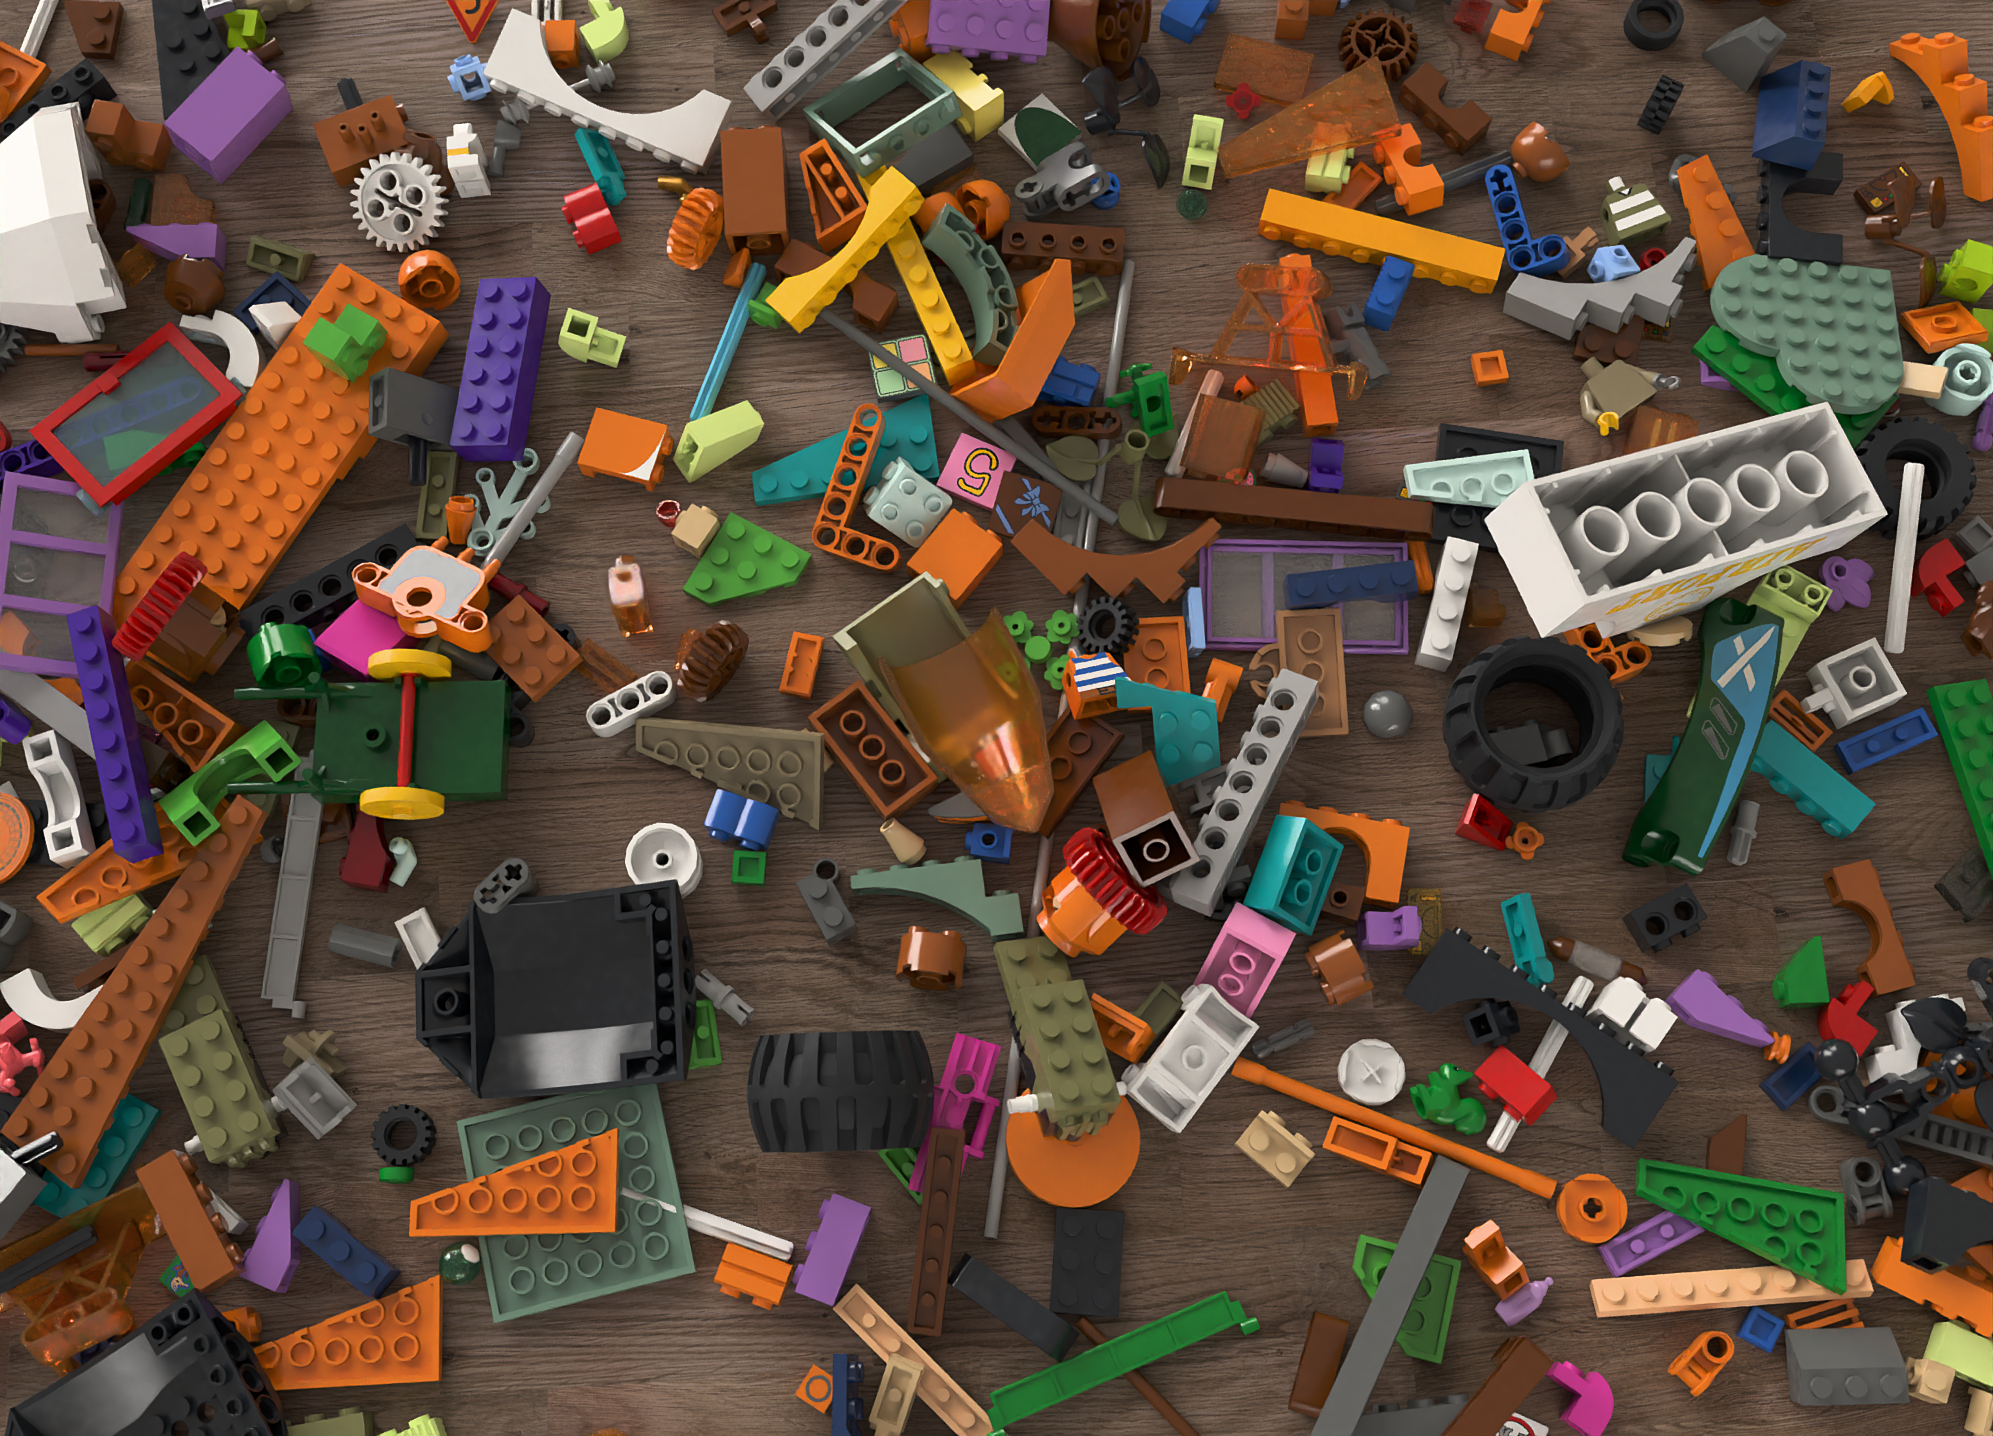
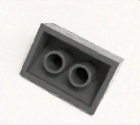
M1890 1327L1784 1329L1790 1401L1803 1406L1909 1403L1907 1369Z

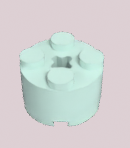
M1969 343L1958 344L1956 347L1947 349L1932 364L1933 366L1948 368V375L1940 399L1924 397L1925 402L1949 415H1969L1993 393V362L1990 359L1992 355L1984 348Z

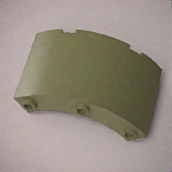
M925 571L832 637L851 668H855L864 680L863 684L938 777V783L940 784L971 762L978 753L1031 719L1032 715L1027 707L1030 700L1020 687L1015 689L986 655L988 649L978 636L974 638L961 620L947 596L950 594L947 585L941 578L935 580Z

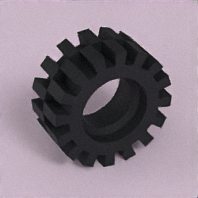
M1662 75L1637 125L1659 135L1685 84Z
M1100 597V601L1096 599L1091 601L1093 607L1086 606L1083 609L1087 612L1086 616L1080 614L1079 620L1083 622V625H1077V631L1083 633L1078 636L1079 640L1084 642L1083 646L1096 654L1107 652L1116 658L1121 656L1120 651L1127 653L1130 650L1127 647L1128 643L1134 646L1136 640L1132 639L1133 634L1139 635V630L1134 628V626L1140 625L1139 619L1134 617L1137 615L1136 612L1130 609V606L1111 597ZM1114 616L1116 619L1115 629L1108 638L1103 639L1101 637L1102 625L1109 617Z

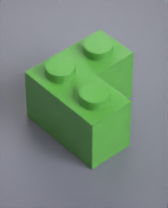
M348 303L334 324L320 317L302 343L323 366L354 383L358 376L365 373L368 361L375 351L384 345L388 332L378 320Z

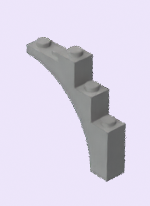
M1685 236L1676 249L1658 264L1638 274L1615 281L1592 284L1563 283L1544 280L1520 272L1506 292L1503 313L1568 340L1572 338L1576 330L1581 331L1586 322L1618 333L1624 323L1629 324L1636 314L1643 319L1665 327L1671 316L1677 317L1684 300L1679 299L1683 287L1682 283L1685 278L1683 274L1685 271L1690 272L1697 260L1698 255L1694 254L1697 241Z

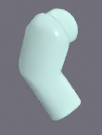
M395 837L390 841L389 850L394 853L397 866L389 880L403 887L417 865V857L413 844L408 839Z

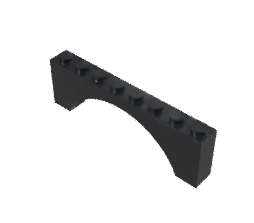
M1456 926L1453 931L1446 927L1403 990L1402 995L1430 1014L1442 1007L1460 1001L1495 998L1525 1004L1550 1016L1574 1036L1590 1059L1597 1076L1602 1099L1601 1127L1628 1147L1634 1149L1679 1082L1671 1077L1675 1071L1658 1059L1654 1065L1644 1059L1642 1056L1646 1051L1628 1040L1623 1045L1613 1037L1616 1032L1599 1021L1596 1026L1584 1019L1587 1012L1572 1002L1567 1007L1555 1000L1558 996L1557 992L1543 983L1537 988L1527 981L1530 976L1528 973L1512 964L1510 969L1498 962L1501 955L1486 945L1481 950L1469 943L1473 937Z
M1929 1176L1910 1186L1900 1262L1933 1275L1952 1267L1959 1257L1970 1248L1993 1246V1203L1979 1198L1972 1191L1961 1190L1947 1184L1946 1180L1939 1177Z

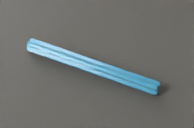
M753 262L750 265L689 416L691 422L710 415L750 316L747 304L750 299L756 300L766 276L767 270L762 264Z

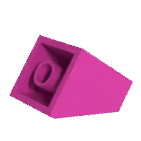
M358 599L313 644L332 664L362 682L381 683L385 681L378 680L369 675V657L373 653L383 650L415 649L422 638L412 637L403 632L398 624L397 616H390L362 603Z

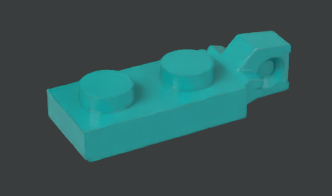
M579 128L574 135L595 182L602 189V196L607 204L618 206L623 198L627 196L623 180L626 177L608 138L601 135L598 130Z

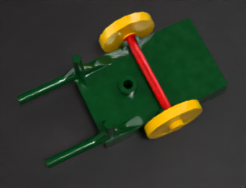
M391 649L373 653L369 657L368 672L372 677L385 681L381 683H328L319 673L311 672L308 676V680L312 683L311 686L236 687L234 691L236 700L317 699L313 770L305 768L302 771V777L305 780L278 781L276 783L274 781L228 782L227 792L229 795L311 793V796L320 804L360 803V810L368 815L402 820L438 817L444 814L446 801H506L508 797L512 689L506 680L447 681L451 678V660L444 655L417 649ZM379 734L376 740L371 741L373 735Z

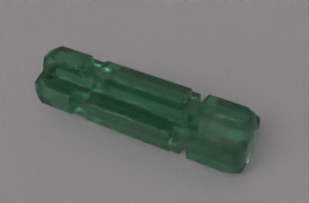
M138 177L134 180L133 189L135 191L131 193L127 210L129 217H126L124 223L125 230L126 227L144 224L141 221H144L146 218L150 200L147 196L151 195L153 187L149 179Z

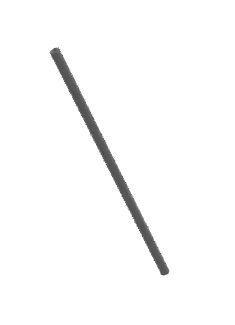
M828 307L823 310L821 318L1109 525L1114 527L1119 521V515Z

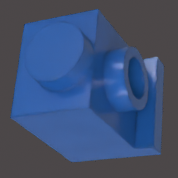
M974 823L973 831L967 830L965 850H971L970 856H973L974 860L981 859L983 862L1009 865L1013 826ZM987 836L993 837L995 841L991 845H985L982 839Z

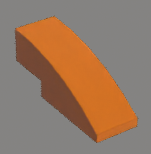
M1336 1116L1333 1117L1322 1146L1323 1149L1421 1190H1423L1435 1161L1433 1154L1428 1151L1402 1143L1395 1137Z

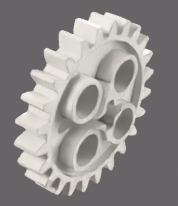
M391 152L390 157L386 154H380V162L370 159L371 169L363 167L360 169L365 176L364 179H354L360 186L359 190H351L350 192L358 196V201L350 203V206L358 207L359 212L355 213L353 218L363 220L358 229L369 230L366 239L374 240L377 238L376 246L384 247L387 244V251H396L398 247L399 252H408V247L411 250H419V243L429 245L427 235L438 237L439 235L434 227L445 226L439 220V216L448 215L447 211L441 209V204L448 203L449 199L440 197V193L444 192L446 187L436 185L441 176L436 174L430 175L433 166H422V158L415 157L412 160V154L403 153L402 157L398 152ZM392 174L396 177L394 189L390 188L388 182ZM379 188L390 197H399L401 203L418 209L422 212V216L420 217L409 208H400L398 202L381 196L377 193V189ZM417 189H420L423 194L422 201L419 204L414 196ZM380 201L384 205L382 216H379L376 210L377 204ZM405 216H408L411 223L407 231L403 228L402 224Z

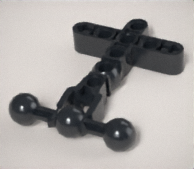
M1979 957L1969 964L1967 976L1993 1020V983L1985 980L1990 977L1993 982V960L1987 957ZM1993 1027L1978 1034L1972 1043L1969 1041L1964 1043L1966 1047L1958 1046L1948 1049L1941 1056L1939 1063L1933 1060L1930 1062L1931 1066H1922L1901 1076L1889 1072L1866 1087L1863 1086L1856 1074L1859 1057L1856 1049L1850 1042L1833 1038L1823 1041L1816 1048L1814 1055L1816 1070L1822 1077L1838 1082L1847 1098L1842 1106L1850 1109L1848 1113L1850 1128L1857 1136L1868 1140L1866 1148L1877 1149L1885 1163L1882 1172L1886 1189L1892 1195L1908 1199L1910 1186L1927 1178L1924 1165L1912 1156H1905L1894 1138H1899L1924 1126L1928 1121L1927 1113L1948 1100L1952 1093L1958 1094V1089L1976 1087L1983 1080L1985 1073L1988 1075L1993 1074V1057H1987V1051L1993 1045ZM1967 1061L1966 1071L1957 1075L1956 1069L1958 1064ZM1932 1078H1936V1087L1932 1091L1926 1092L1927 1082ZM1901 1089L1903 1092L1902 1098L1908 1103L1909 1109L1893 1119L1890 1107L1881 1098Z

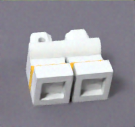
M470 123L454 125V136L447 137L448 169L461 198L491 195L490 183L485 173L489 163L477 133L474 134V129Z

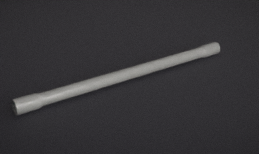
M574 432L568 434L555 453L554 459L479 569L483 570L493 559H497L501 563L503 562L566 468L572 464L581 451L585 442L582 437ZM439 634L432 636L423 650L439 654V648L443 639L439 638Z

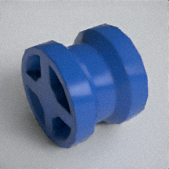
M1106 172L1109 175L1110 185L1105 191L1109 192V194L1103 195L1104 193L1090 200L1097 209L1109 210L1118 203L1120 181L1116 175L1110 172ZM1096 177L1093 180H1091L1090 185H1093L1096 182H1098L1099 177Z

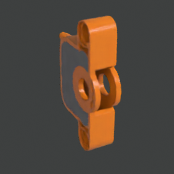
M441 536L430 547L424 545L409 549L390 570L370 562L362 563L354 568L352 579L359 600L390 616H397L401 630L407 635L416 638H427L439 634V638L474 653L485 651L491 646L492 634L488 618L483 611L490 601L487 584L501 567L499 560L493 559L490 564H487L481 570L469 564L471 558L475 555V551L472 548H466L457 558L444 553L443 551L449 540L447 537ZM431 619V621L427 623H418L419 621H426Z

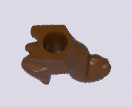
M406 129L403 138L408 142L407 148L396 147L394 152L400 153L401 157L403 153L412 154V160L415 157L422 158V166L432 165L433 169L430 175L436 174L441 176L436 185L446 187V190L440 193V196L448 195L453 191L455 182L448 166H444V156L439 145L436 143V137L432 134Z
M1993 580L1984 582L1977 590V597L1975 599L1977 606L1974 608L1969 624L1960 638L1971 656L1976 657L1979 653H1983L1989 659H1992Z

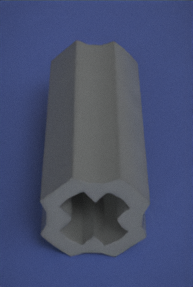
M337 923L332 929L328 950L394 968L399 961L403 942L396 938Z

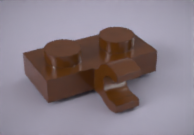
M729 0L713 9L712 13L727 37L749 27L754 39L760 45L769 40L768 35L765 33L767 28L761 19L778 11L775 0Z

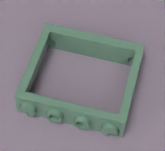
M898 48L802 109L812 133L820 140L825 138L832 151L862 178L962 116L954 91L901 48ZM900 61V67L896 68L895 63ZM906 81L931 100L858 148H854L833 129L842 121ZM821 111L822 116L819 117L816 113ZM867 152V155L862 158L860 157L861 154Z

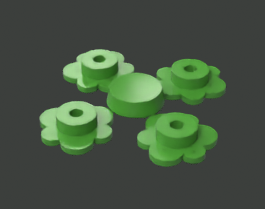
M1063 610L1055 611L1052 619L1047 620L1045 623L1046 629L1049 630L1047 638L1043 636L1032 637L1030 631L1034 629V624L1031 620H1028L1024 612L1017 611L1013 616H1005L1002 620L1003 625L998 629L999 637L1007 640L1010 646H1016L1018 643L1026 644L1025 655L1027 659L1020 658L1017 660L1014 656L1009 657L1007 663H1002L998 666L997 669L1015 689L1020 687L1023 690L1026 682H1030L1033 678L1030 672V661L1036 664L1047 661L1046 667L1048 670L1044 673V678L1051 682L1053 689L1057 691L1063 690L1062 676L1064 671L1062 673H1059V671L1065 670L1067 661L1070 659L1068 655H1063L1060 659L1057 657L1050 658L1053 652L1051 643L1061 641L1062 644L1068 645L1072 640L1071 638H1076L1081 634V632L1077 631V625H1079L1076 623L1077 616L1073 613L1067 615Z

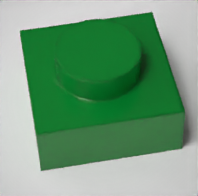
M734 850L731 876L732 885L765 887L767 852Z

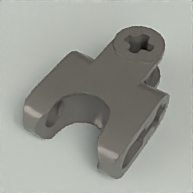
M1081 141L1071 143L1048 156L1038 165L1037 174L1022 180L1016 186L1015 195L1019 201L1025 203L1023 211L1028 219L1039 220L1059 207L1065 211L1074 210L1101 195L1109 188V175L1100 165L1092 164V153L1085 143ZM1079 153H1082L1080 159L1072 162L1074 156H1076ZM1099 177L1098 182H1096L1095 184H1086L1094 178Z

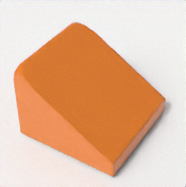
M748 248L741 249L730 258L722 280L723 284L741 289L752 264Z

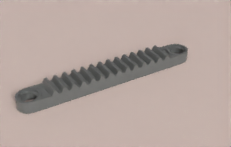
M1821 1086L1810 1094L1807 1100V1107L1814 1118L1852 1131L1848 1121L1850 1109L1842 1106L1844 1100L1847 1099L1842 1089L1833 1086ZM1823 1094L1831 1096L1835 1101L1834 1111L1830 1113L1821 1111L1817 1106L1818 1096ZM1885 1101L1892 1111L1893 1119L1909 1109V1107ZM1927 1113L1928 1121L1924 1126L1899 1138H1894L1897 1143H1902L1907 1147H1916L1918 1150H1927L1932 1154H1941L1947 1158H1955L1961 1162H1970L1975 1166H1984L1993 1170V1132L1989 1129Z

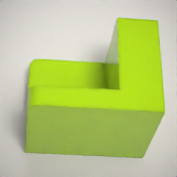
M236 9L237 11L224 14L223 17L229 26L227 40L229 51H233L238 46L244 52H247L246 48L253 49L264 43L267 26L258 10Z

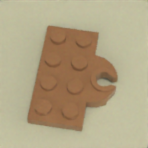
M1341 608L1276 611L1277 643L1267 644L1258 650L1249 664L1248 671L1255 672L1263 667L1269 669L1272 676L1277 678L1281 669L1284 668L1318 681L1319 698L1299 738L1348 736ZM1257 680L1249 681L1248 684L1252 692L1259 700L1265 703L1268 697L1266 693L1269 683L1263 684ZM1284 704L1279 707H1281L1282 711L1289 710L1292 706Z

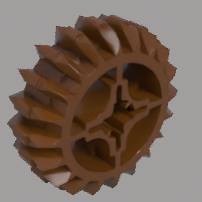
M1370 8L1366 15L1359 12L1355 19L1350 18L1347 26L1341 32V39L1338 43L1340 61L1344 62V71L1352 70V79L1361 76L1362 84L1367 80H1372L1374 87L1379 81H1382L1385 86L1390 83L1391 79L1398 82L1401 76H1406L1410 68L1415 64L1416 55L1419 50L1417 33L1412 32V24H1404V16L1396 18L1394 10L1389 14H1384L1383 8L1378 13H1374Z
M722 620L713 624L702 637H699L698 642L692 646V650L686 655L687 658L681 665V671L678 673L677 685L679 689L685 692V695L692 700L695 699L698 702L704 703L714 698L716 693L721 692L722 688L740 667L739 665L745 658V653L748 650V634L742 631L741 627L735 623H730L728 620Z

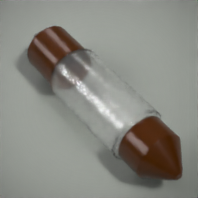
M1565 936L1547 941L1553 956L1565 961L1570 966L1610 982L1621 976L1624 979L1626 977L1631 978L1641 986L1648 983L1643 968L1626 962L1621 957L1579 940L1574 941Z

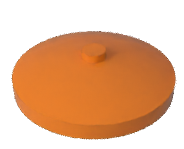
M1027 1088L1021 1096H1026L1027 1094H1030L1029 1088ZM1121 1095V1102L1109 1123L1101 1127L1096 1135L1083 1132L1081 1138L1075 1142L1068 1140L1059 1141L1054 1136L1043 1137L1035 1112L1010 1114L1005 1132V1147L1009 1164L1019 1182L1036 1198L1062 1208L1089 1207L1111 1197L1131 1176L1140 1151L1139 1125L1128 1100Z

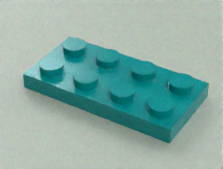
M128 1093L125 1099L120 1100L112 1116L115 1119L110 1129L104 1131L96 1147L99 1151L80 1189L71 1188L47 1169L42 1178L48 1184L32 1203L79 1229L86 1225L93 1227L163 1111Z

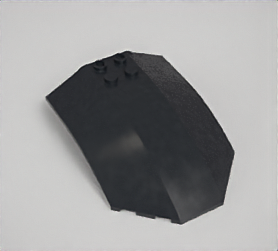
M676 879L588 892L513 898L502 910L492 914L482 911L473 900L467 907L468 912L458 925L452 926L437 946L439 948L427 963L423 962L415 972L416 1039L424 1047H428L453 1075L459 1077L469 1086L471 1092L479 1099L590 1092L687 1080L697 1021L694 951L679 884ZM486 899L483 904L488 901L494 904L497 899Z

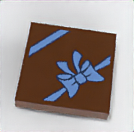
M1004 470L987 530H991L1001 536L1013 538L1031 519H1034L1048 532L1052 533L1063 491L1052 483Z

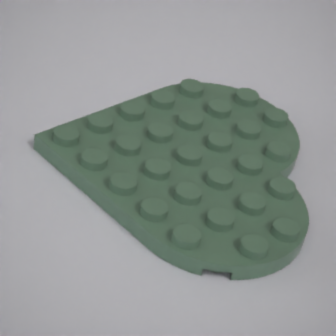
M1754 254L1733 261L1718 275L1711 290L1710 306L1720 328L1724 332L1729 330L1740 339L1739 345L1761 355L1775 357L1783 379L1790 388L1795 385L1801 392L1807 395L1806 401L1813 405L1828 402L1835 413L1863 414L1879 409L1881 404L1894 396L1903 379L1904 365L1890 270L1843 264L1833 266L1825 265L1821 262H1799L1790 258L1774 259L1767 258L1766 255Z

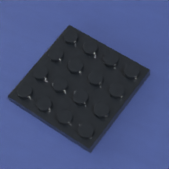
M1441 423L1438 427L1435 461L1528 449L1534 479L1561 473L1564 441ZM1431 501L1435 508L1433 537L1427 543L1444 545L1447 537L1450 536L1479 544L1478 550L1499 553L1498 547L1484 520L1496 508Z

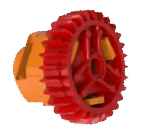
M1086 827L1076 832L1064 845L1063 858L1066 860L1067 867L1043 891L1042 903L1044 910L1037 915V922L1046 936L1061 951L1075 958L1082 951L1090 955H1101L1127 929L1141 935L1149 933L1166 916L1167 907L1163 896L1158 893V888L1153 884L1139 890L1110 838H1106L1102 832L1099 833L1096 829Z

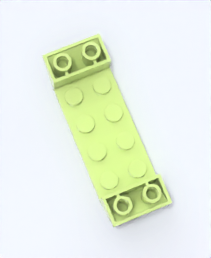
M1788 565L1765 573L1746 603L1748 606L1756 604L1784 618L1780 662L1775 687L1810 624L1819 617L1833 592L1830 588ZM1696 693L1694 694L1686 715L1687 717H1690Z

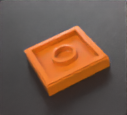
M1959 301L1906 311L1900 314L1899 322L1928 354L1944 351L1962 343L1987 342L1989 332Z

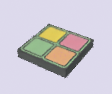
M926 332L877 342L937 385ZM867 351L878 404L927 394Z

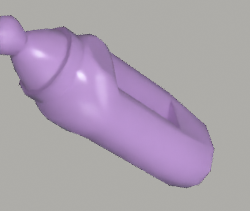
M1547 1277L1545 1281L1527 1283L1504 1302L1501 1300L1497 1304L1495 1311L1506 1326L1516 1325L1537 1309L1542 1303L1543 1297L1546 1296L1548 1286L1553 1284V1279Z

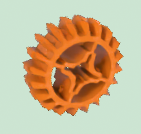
M702 187L696 188L687 195L686 200L682 201L675 219L672 220L673 224L667 239L668 257L675 264L694 271L701 268L703 263L707 262L708 257L713 253L719 239L722 237V230L725 228L724 202L722 196L717 194V192Z

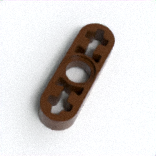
M1043 406L1037 409L1032 417L1036 432L1045 438H1064L1076 435L1089 439L1110 440L1116 438L1123 429L1120 414L1113 408ZM1062 416H1063V425H1064V428H1061V427H1060V424H1059V423H1062V421H1061V417H1062ZM1076 416L1084 417L1086 423L1080 429H1072L1069 426L1072 418ZM1046 417H1051L1052 422H1049L1048 427H1043L1042 422H1045ZM1091 417H1094L1096 421L1094 429H1092ZM1108 418H1111L1113 424H1110L1109 429H1104L1103 424L1106 423Z

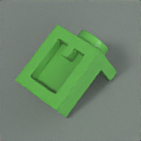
M768 282L765 283L756 300L750 299L747 306L750 317L755 323L763 327L769 325L777 329L783 318L765 301L777 288Z

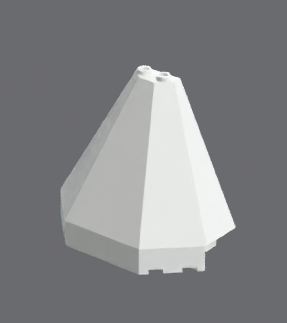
M79 102L41 108L0 143V323L94 340L89 315L124 309L127 306L122 281L97 230L88 180L95 178L103 179L100 161L88 135L85 133Z

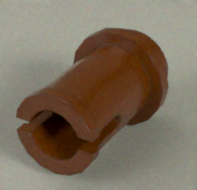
M274 37L253 49L246 48L247 52L254 53L263 64L284 54Z

